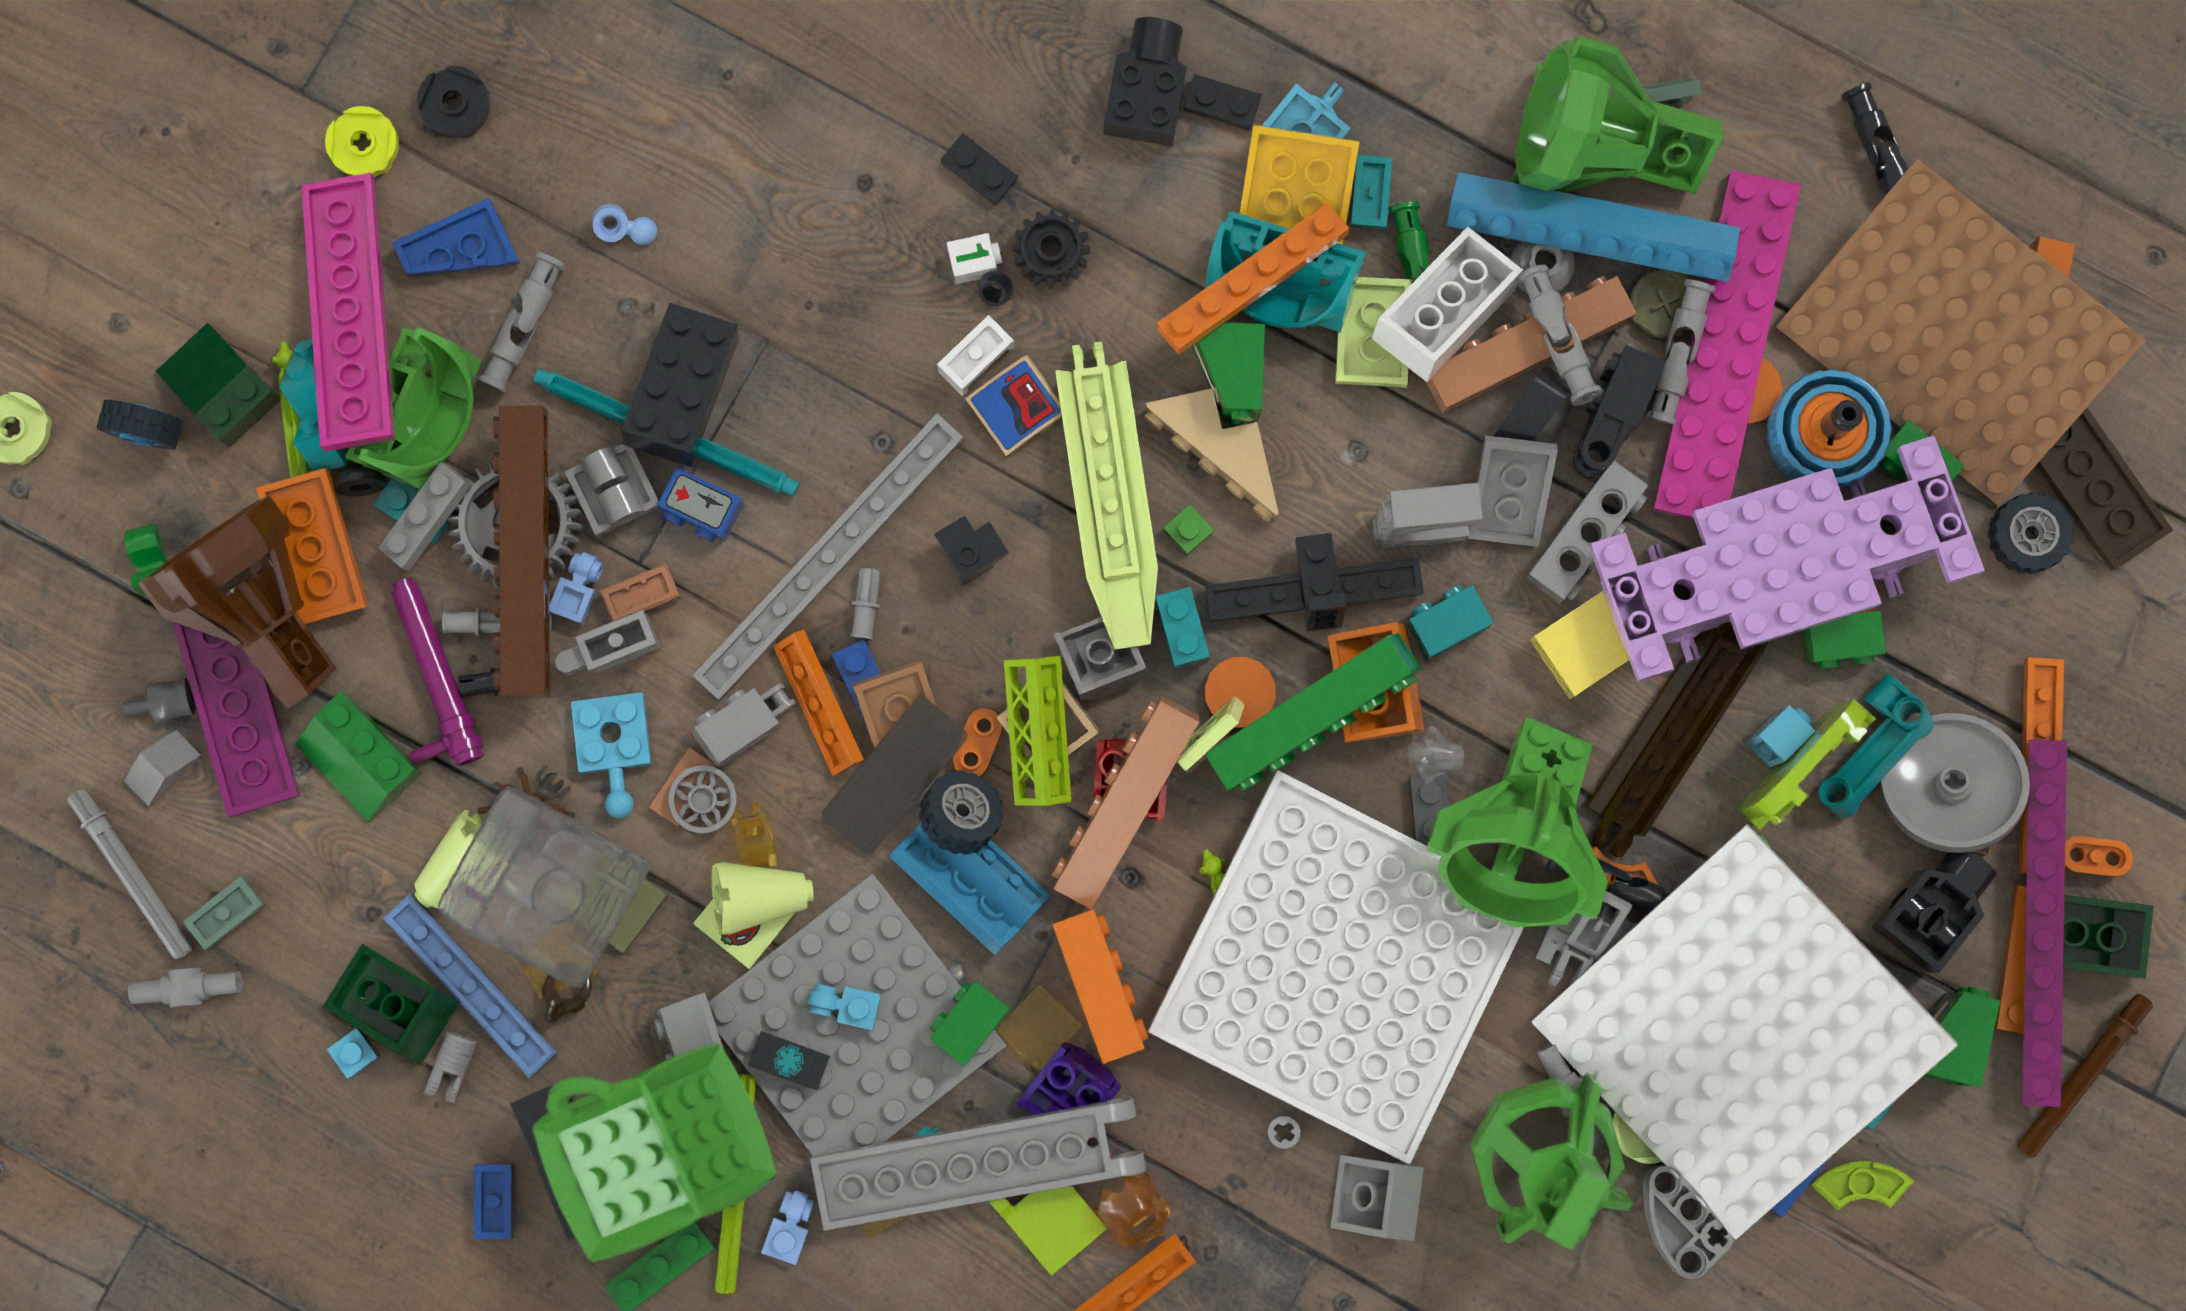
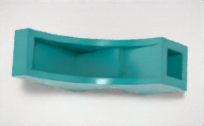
M308 338L295 346L279 388L301 419L293 441L294 445L312 471L323 468L332 470L347 464L348 459L345 457L349 448L325 452L320 447L313 340Z

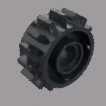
M1050 209L1049 215L1042 216L1038 211L1036 212L1035 220L1031 222L1025 219L1023 221L1024 231L1016 230L1015 237L1021 241V243H1015L1012 246L1013 252L1021 254L1014 259L1015 265H1024L1022 276L1024 278L1030 275L1033 276L1035 286H1038L1042 281L1047 283L1048 289H1052L1056 282H1060L1065 287L1067 286V278L1070 276L1076 280L1079 278L1078 267H1087V260L1081 256L1090 254V246L1082 244L1088 239L1087 232L1079 233L1078 230L1081 222L1076 220L1071 223L1068 220L1069 213L1067 212L1062 216H1057L1054 209ZM1048 242H1055L1061 247V251L1055 256H1047L1041 249Z

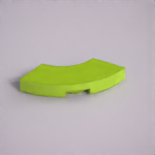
M1852 1161L1829 1168L1818 1175L1809 1185L1837 1210H1840L1850 1201L1863 1198L1876 1200L1884 1206L1891 1208L1913 1184L1914 1180L1902 1171L1889 1165L1871 1161Z

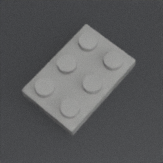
M1485 436L1476 483H1479L1483 520L1479 525L1469 526L1470 536L1468 539L1539 547L1558 452L1557 444Z

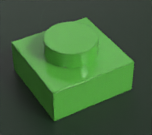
M1191 504L1163 528L1186 556L1214 533L1211 526Z

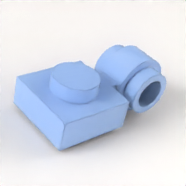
M585 552L574 554L568 569V573L573 574V581L560 577L549 605V612L582 625L584 624L596 594L595 590L585 587V585L589 584L590 581L597 583L604 566L602 562L598 561V557Z
M797 1190L794 1193L786 1192L780 1212L786 1214L785 1218L787 1220L785 1221L777 1217L773 1218L761 1252L762 1254L797 1265L809 1232L808 1228L797 1224L801 1220L808 1222L815 1203L814 1200L809 1199L808 1194Z

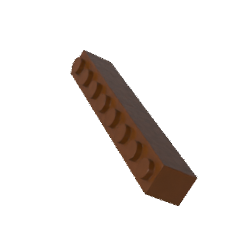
M543 405L499 406V416L493 418L494 438H499V452H494L493 454L494 473L499 474V488H494L493 492L494 509L499 510V524H494L493 536L495 546H500V560L494 561L495 582H500V596L494 597L495 618H500V632H495L494 634L495 653L500 654V668H495L494 684L495 689L500 690V696L505 699L550 698L548 411Z

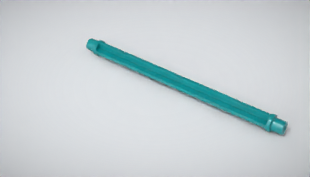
M539 368L533 380V383L544 387L545 391L553 393L624 424L630 405L561 376L556 372L550 373ZM705 438L701 440L696 457L774 490L779 494L783 492L792 497L796 495L800 482L789 478L788 474Z

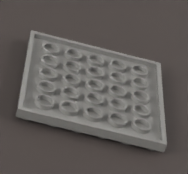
M871 874L708 1002L720 1036L750 1075L755 1076L757 1084L812 1155L886 1142L1007 1046L994 1029L966 1066H962L929 1039L934 1033L929 1027L942 1011L949 1015L957 1003L952 998L961 986L874 874ZM817 983L837 988L836 996H839L841 999L845 986L881 994L873 1030L838 1023L839 1009H836V1011L832 1010L831 1017L809 1012L811 1005L807 1004L810 990H814ZM761 1031L830 1056L818 1091L748 1066Z

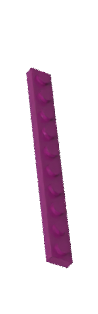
M2029 740L2028 772L2030 788L2027 826L2023 1105L2061 1107L2067 741Z

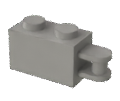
M640 610L576 636L575 639L578 645L560 652L556 656L555 665L565 675H573L586 669L593 675H596L658 650L661 646L649 616L643 610Z
M783 683L774 686L761 696L755 688L747 693L741 689L725 701L726 707L717 713L714 709H711L696 719L697 726L694 727L692 735L715 768H721L777 730L779 725L777 718L796 705L794 699L789 700L784 693L785 686ZM770 699L777 706V709L772 712L765 704Z

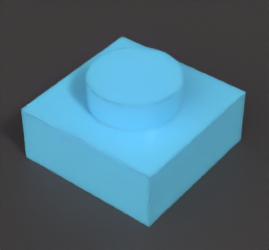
M355 1028L327 1049L347 1079L353 1078L380 1058L364 1033L358 1028Z

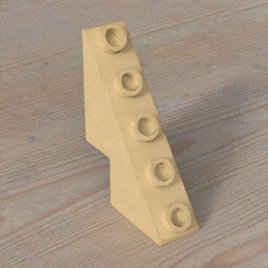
M1213 388L1146 403V414L1143 418L1148 424L1158 431L1164 428L1173 436L1171 442L1185 454L1190 450L1200 459L1198 464L1203 470L1213 477L1219 474L1228 482L1225 487L1237 498L1242 499L1245 496L1255 505L1252 508L1253 511L1266 522H1270L1271 519L1277 520L1279 512L1257 422L1222 429Z

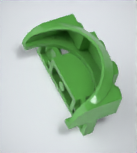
M403 327L389 359L395 440L350 447L345 458L381 472L397 482L420 490L441 461L446 463L449 455L459 445L467 431L474 401L473 380L482 361L462 347L441 336L419 327L415 331ZM429 363L431 367V378L425 375ZM394 443L400 444L397 448L390 451Z

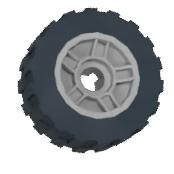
M2038 492L2018 495L2000 506L1995 511V516L1991 518L1989 523L1991 526L1988 531V538H1990L1991 543L1989 544L1990 549L1994 551L1995 558L1999 562L2001 561L2009 570H2016L2020 574L2027 572L2036 574L2045 571L2063 560L2062 557L2070 551L2069 547L2074 539V536H2072L2074 526L2073 522L2071 523L2069 512L2064 510L2058 500L2051 499L2049 495H2039ZM2033 527L2032 532L2036 539L2031 540L2025 535L2026 529Z
M962 770L958 772L950 771L945 776L938 777L924 795L919 806L921 808L919 820L922 822L921 827L927 833L928 839L936 843L938 848L948 850L956 855L958 853L968 855L973 851H980L999 830L1000 822L1003 819L1002 800L998 797L996 789L992 788L989 785L990 782L985 778L983 780L975 773L970 774Z

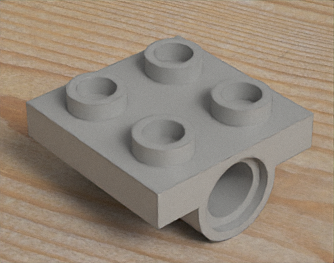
M623 443L614 448L606 447L595 451L583 458L579 465L565 471L596 537L658 508L659 499L634 448L625 446Z

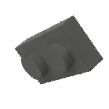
M1446 774L1409 778L1414 839L1426 846L1437 813L1449 806Z

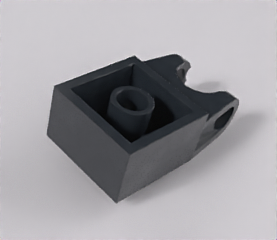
M1627 345L1620 354L1614 352L1611 359H1608L1600 376V379L1605 381L1604 386L1599 385L1602 389V394L1588 403L1586 411L1591 413L1573 458L1574 468L1580 475L1587 478H1596L1603 474L1607 467L1613 463L1623 441L1627 440L1638 428L1666 362ZM1589 451L1596 452L1600 456L1601 462L1591 459ZM1581 459L1583 460L1585 465L1596 470H1588L1584 468L1581 463Z

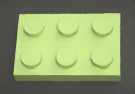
M1358 277L1341 332L1337 331L1335 384L1407 387L1408 367L1375 342L1372 336L1379 317L1412 284V280Z

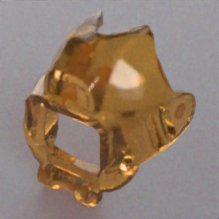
M1147 1172L1143 1173L1144 1178L1134 1175L1123 1176L1124 1189L1121 1193H1114L1107 1188H1103L1100 1207L1098 1205L1093 1207L1102 1222L1112 1232V1237L1121 1245L1133 1246L1140 1244L1143 1249L1153 1238L1165 1234L1162 1228L1169 1218V1206L1161 1198L1156 1185ZM1156 1213V1220L1146 1229L1134 1235L1128 1232Z

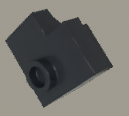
M963 516L934 534L945 557L963 586L994 568L995 563L1009 554L990 522L974 531L966 516Z

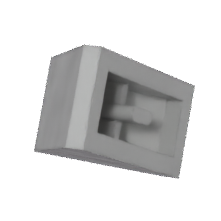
M175 730L140 752L124 782L151 807L202 755L179 731Z
M1605 891L1599 915L1596 919L1579 915L1566 943L1598 960L1628 915L1632 904Z

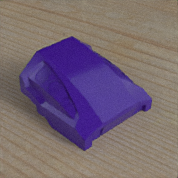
M1063 1042L1017 1101L1016 1105L1020 1108L1024 1106L1034 1115L1103 1103L1113 1099L1121 1089V1085L1111 1070L1083 1048Z

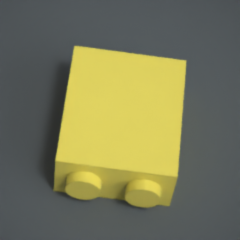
M1604 591L1530 639V642L1569 699H1572L1629 661Z

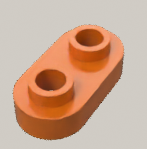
M981 708L975 710L968 717L953 756V764L957 772L962 770L970 774L975 773L980 777L987 771L1002 733V724L997 719L998 714L995 711ZM981 720H988L991 723V729L986 733H982L977 729V725ZM969 753H974L978 757V762L974 766H967L964 762L965 756Z
M2074 836L2066 839V871L2116 877L2124 875L2132 867L2133 853L2129 846L2122 841ZM2073 848L2077 849L2080 853V858L2077 862L2073 861L2070 857V851ZM2109 852L2113 853L2116 857V862L2113 866L2109 865L2106 861V855Z

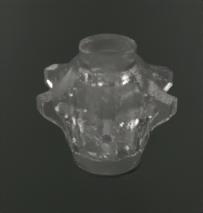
M1427 726L1425 734L1418 741L1410 742L1407 750V759L1415 764V772L1421 773L1422 781L1430 783L1441 774L1459 772L1464 760V750L1461 744H1455L1442 736L1435 726Z

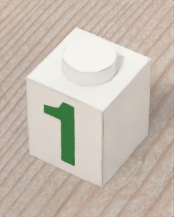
M989 233L947 242L956 284L978 280L987 272H997L996 264L1002 263L998 242L991 244Z

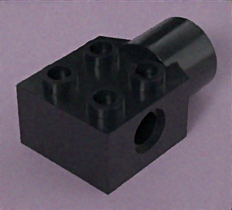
M1141 17L1135 20L1129 51L1116 56L1104 120V135L1173 147L1187 67L1178 61L1183 28L1179 24L1155 17Z
M1973 851L1964 853L1948 852L1935 870L1924 869L1916 871L1872 928L1926 972L1939 973L1985 916L1978 898L1997 876V873L1990 864Z

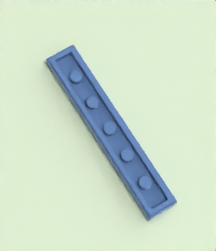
M413 894L407 895L383 918L528 1078H532L558 1054Z

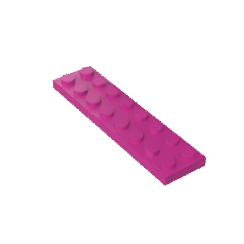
M371 173L302 184L320 447L326 452L395 440L375 178Z

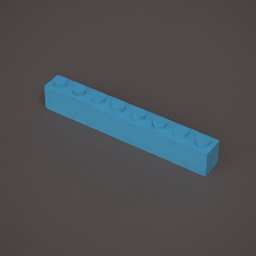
M1461 172L1457 174L1447 221L1448 227L1463 230L1469 227L1478 233L1729 282L1740 232V227L1553 190L1543 191L1522 184Z

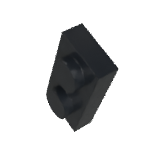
M1194 74L1184 105V111L1251 131L1262 94Z
M964 133L960 135L941 159V164L995 206L998 205L1018 180V175Z

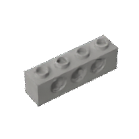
M1613 461L1590 489L1531 569L1525 580L1558 604L1564 601L1566 597L1572 601L1585 584L1579 580L1587 569L1593 572L1597 568L1589 547L1591 543L1583 540L1581 528L1584 526L1594 528L1598 535L1597 541L1622 534L1626 526L1621 522L1629 512L1635 515L1647 500V497L1642 494L1649 485L1616 461ZM1612 498L1615 500L1619 508L1618 513L1613 515L1606 513L1602 508V499ZM1568 554L1575 558L1577 563L1575 571L1569 572L1561 567V555Z

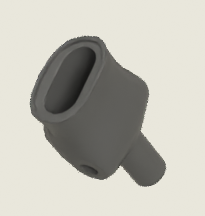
M187 678L174 682L150 684L147 686L145 699L123 703L126 717L149 712L156 724L172 721L182 716L195 715L193 696Z

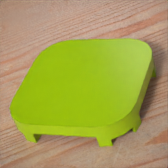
M1854 698L1835 705L1812 726L1815 732L1785 762L1774 766L1746 797L1738 810L1760 830L1769 820L1775 826L1781 823L1795 805L1799 806L1808 797L1797 785L1827 753L1834 751L1843 740L1849 745L1859 742L1867 732L1865 729L1876 718Z

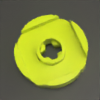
M357 106L345 110L342 116L336 121H332L326 132V151L334 165L347 176L371 173L373 177H376L377 175L387 173L391 169L399 149V138L393 124L381 112L371 107ZM362 134H366L371 144L364 151H359L357 146H353V142L360 140Z

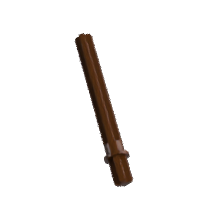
M2135 994L2119 1015L2114 1014L2112 1016L2114 1020L2062 1086L2061 1107L2047 1106L2018 1142V1149L2026 1156L2036 1157L2132 1034H2138L2139 1031L2136 1028L2153 1008V1003L2142 994Z

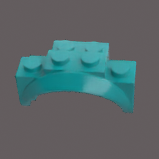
M1230 211L1226 222L1221 221L1213 243L1205 288L1244 262L1246 259L1241 254L1254 255L1289 229ZM1336 243L1247 306L1242 312L1261 323L1274 327L1301 328L1305 330L1306 327L1322 326L1341 332L1351 306L1354 288L1364 264L1366 252ZM1323 279L1332 281L1321 285Z

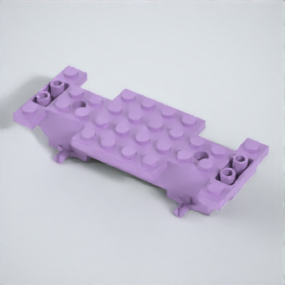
M1935 436L1902 445L1897 449L1908 478L1907 482L1867 494L1862 480L1849 487L1853 499L1847 501L1843 500L1833 470L1829 468L1695 510L1692 515L1703 546L1669 557L1664 556L1660 543L1655 544V546L1652 545L1646 548L1651 562L1637 566L1626 532L1591 543L1589 547L1601 579L1600 583L1637 682L1674 670L1665 645L1666 643H1680L1686 663L1696 661L1701 656L1694 638L1701 632L1717 628L1731 621L1740 649H1745L1877 607L1881 604V600L1873 579L1884 580L1890 599L1904 594L1897 574L1904 568L1919 564L1934 555L1937 556L1947 584L1982 574L1985 569ZM1886 520L1891 522L1895 527V535L1884 533L1880 527V521ZM1675 585L1687 587L1690 591V599L1681 600L1677 598L1673 587Z

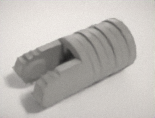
M446 1031L423 1094L435 1095L442 1075L446 1071L453 1074L446 1090V1101L455 1103L477 1041L455 1032Z

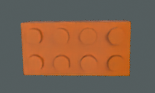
M1093 909L1052 924L1102 1064L1145 1049L1142 1041L1149 1038L1142 1019L1134 1020L1130 1006L1136 1005L1129 983L1121 985L1117 972L1122 971L1123 966L1117 950L1109 951L1105 938L1111 934L1104 915L1096 916Z

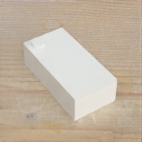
M1467 227L1379 317L1372 339L1428 382L1515 291L1518 284V276L1522 274L1523 269Z

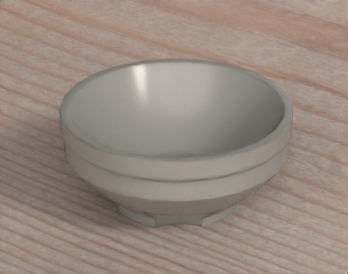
M1523 241L1519 242L1512 252L1511 261L1522 268L1524 272L1531 267L1537 266L1535 256L1538 252L1548 251L1555 257V266L1549 270L1547 275L1554 291L1561 292L1567 287L1572 279L1575 267L1572 251ZM1518 282L1517 286L1527 293L1525 287L1521 286ZM1537 284L1538 291L1542 292L1540 285Z

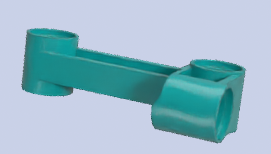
M1886 673L1862 699L1878 710L1886 720L1833 777L1823 781L1819 788L1820 800L1831 814L1839 819L1850 818L1856 814L1863 799L1919 739L1930 734L1933 729V716L1925 704L1889 673ZM1914 713H1920L1917 720L1907 722L1909 716ZM1846 793L1842 801L1833 803L1836 795Z

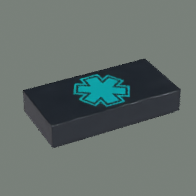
M761 1031L748 1066L818 1091L830 1056Z

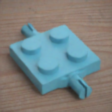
M1333 82L1332 86L1320 98L1309 94L1296 83L1262 126L1344 139L1352 128L1338 118L1332 107L1346 91Z

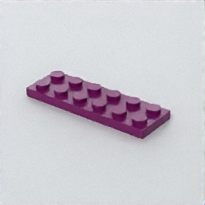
M172 622L227 816L232 818L300 797V791L275 704L266 679L259 670L252 666L248 655L243 649L238 650L229 641Z

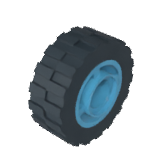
M107 399L103 401L96 429L134 444L175 450L183 420L148 406Z

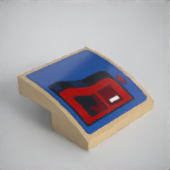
M1028 355L1011 364L965 398L1006 456L1012 455L1037 434H1042L1062 418L1060 399Z

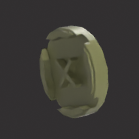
M1659 269L1644 275L1637 281L1629 295V299L1637 312L1632 322L1641 333L1652 339L1667 340L1676 308L1681 307L1686 291V286L1683 285L1684 280L1689 279V277L1679 272ZM1688 330L1678 331L1673 339L1680 337Z

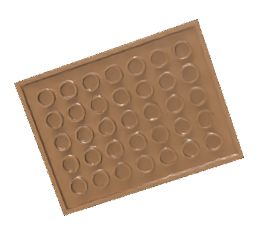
M1919 158L1912 163L1776 326V328L1827 369L1851 372L1853 375L1865 379L1884 399L1890 419L1901 427L1909 420L1929 437L1935 436L1940 446L1965 465L1958 474L1999 507L2146 341L2145 338Z

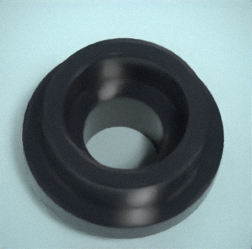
M996 271L987 272L980 278L978 283L980 298L990 306H1000L1011 298L1013 283L1003 273ZM992 285L998 286L1000 289H996Z

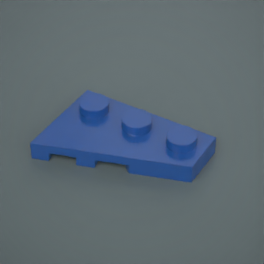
M490 198L392 242L408 277L521 264Z

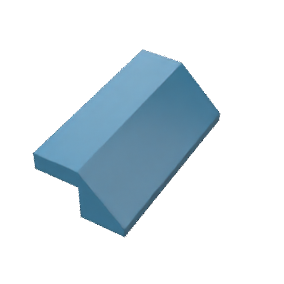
M921 822L914 832L893 850L889 857L986 948L996 955L1045 904L1051 895L992 840L978 852L973 851L968 855H963V853L952 854L948 850L938 848L936 843L928 839L927 833L921 827Z

